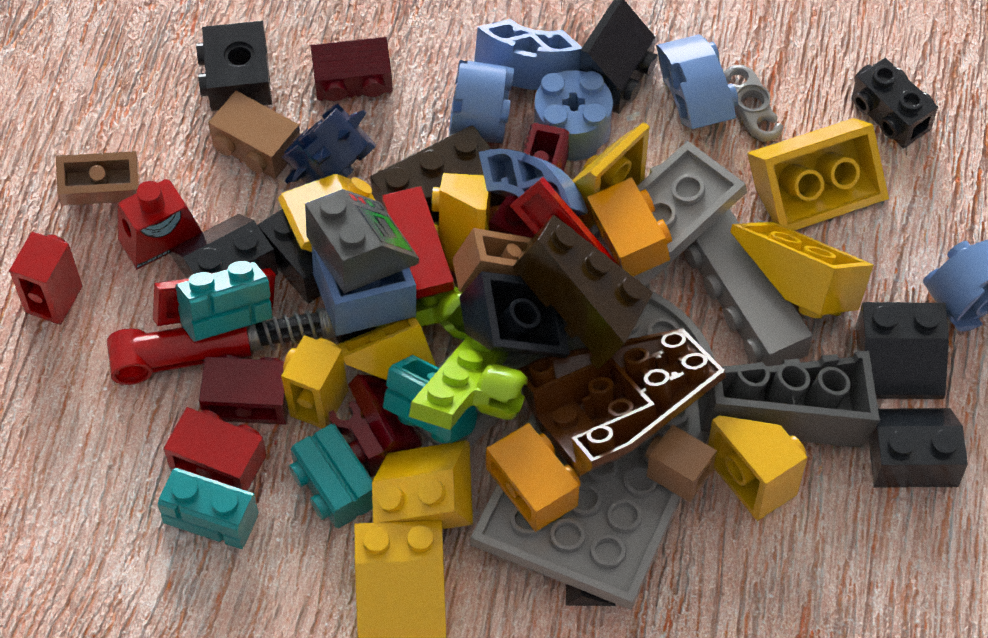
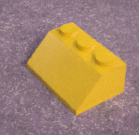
M852 118L747 153L755 189L772 221L794 231L889 199L874 126L862 120Z

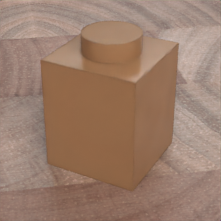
M672 425L664 437L657 435L649 445L645 457L649 459L646 476L688 502H691L713 472L717 450Z

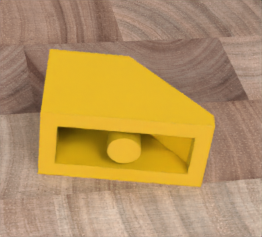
M415 317L388 323L337 345L342 349L346 365L387 380L388 370L393 364L411 355L436 366L421 325Z

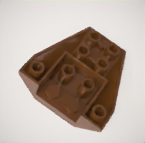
M683 328L627 339L626 343L598 370L589 360L594 355L587 347L570 350V355L567 358L547 356L516 369L527 377V385H523L522 392L540 431L549 438L556 451L574 469L578 477L617 461L633 451L726 378L725 370Z

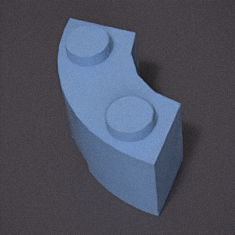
M508 19L478 26L474 61L514 68L512 86L538 90L543 77L549 73L569 70L580 71V52L582 47L564 30H533Z
M698 34L656 45L663 82L668 86L673 95L681 124L691 129H696L736 118L734 107L738 106L737 91L733 84L727 83L719 62V52L714 42L709 43L702 35Z
M490 149L479 152L488 192L505 197H519L539 179L544 177L577 216L588 214L586 203L575 183L567 174L552 163L510 149Z

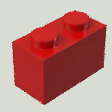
M32 231L9 269L24 312L61 325L83 287L69 244L59 236L53 234L45 236Z
M186 407L163 448L170 468H178L248 491L267 456L263 436L254 428L244 424L235 426L223 421L219 415L212 411L201 410L199 412L189 407Z

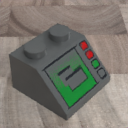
M341 189L305 203L306 237L344 294L419 264V257L381 202Z

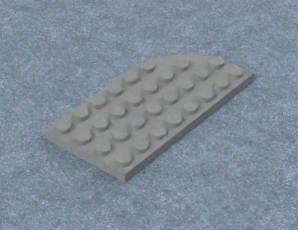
M653 292L628 339L683 328L715 360L708 342L695 323L669 300ZM583 343V344H582L581 346H579L577 349L585 348L586 346H585V344ZM698 400L630 453L617 461L580 476L581 486L579 487L578 506L537 532L532 529L497 484L470 537V545L632 610L682 498L646 476L649 459L645 457V454L653 439L657 435L664 437L672 425L706 444L710 432H701ZM532 414L528 423L531 424L538 434H541L542 432ZM555 449L556 457L565 466L567 464L566 461Z

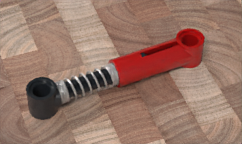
M322 307V309L317 308L315 313L311 314L306 310L304 315H298L295 312L293 317H287V315L283 314L282 319H276L273 316L270 321H262L195 342L183 327L150 333L134 328L115 331L107 338L111 379L118 384H138L149 379L152 373L204 365L205 357H219L221 355H233L238 358L251 357L252 351L263 350L266 345L274 348L275 344L281 343L282 346H285L286 342L289 341L296 344L297 340H301L304 335L311 338L314 337L316 340L319 339V336H322L323 339L336 337L338 343H343L376 329V326L336 336L327 310Z

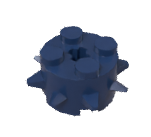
M337 103L323 113L321 117L324 121L321 119L310 129H305L284 151L285 154L282 158L292 168L285 182L288 184L302 179L308 184L333 174L347 178L354 170L351 165L357 159L360 161L376 147L372 139L359 126L367 112L361 110L349 115Z

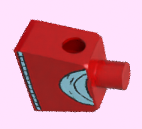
M164 179L158 183L155 181H145L138 186L136 194L122 200L118 204V241L136 270L170 254L169 249L202 233L170 179Z

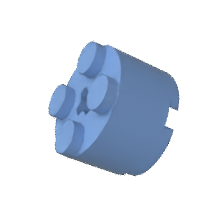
M459 60L449 136L473 125L485 142L503 143L505 124L508 122L511 100H508L512 87L514 68Z
M569 70L549 73L543 77L535 95L534 123L563 128L569 131L568 161L590 158L610 138L613 108L611 92L604 83L603 77L595 71Z
M988 239L970 245L968 241L958 243L948 252L949 260L940 268L930 272L923 280V284L936 303H945L947 318L958 331H969L982 326L983 323L979 318L988 314Z

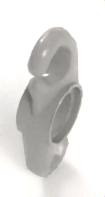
M744 65L730 66L724 71L727 83L730 82L733 75H741L747 80L742 85L733 84L738 95V106L734 107L736 115L742 120L753 138L761 142L776 140L782 134L784 128L781 123H776L770 132L763 131L758 127V124L763 121L775 123L778 119L770 106L769 91L763 87L753 69ZM747 97H755L763 105L757 109H750L743 105L742 100Z

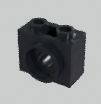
M263 20L202 27L203 42L196 43L198 64L199 66L205 65V73L198 74L201 97L208 96L211 111L219 110L235 91L246 95L262 105H272L267 43Z

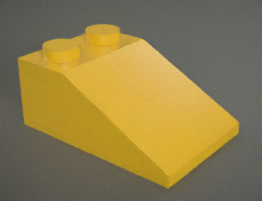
M642 122L612 143L599 156L593 155L585 163L582 172L572 180L586 203L588 214L578 216V218L588 229L595 225L587 199L588 196L631 177L636 186L645 179L650 126L645 122Z
M775 222L732 224L731 234L782 297L799 306L798 311L801 314L821 319L826 314L841 316L842 312L859 310L874 264Z
M442 520L354 523L358 638H447Z

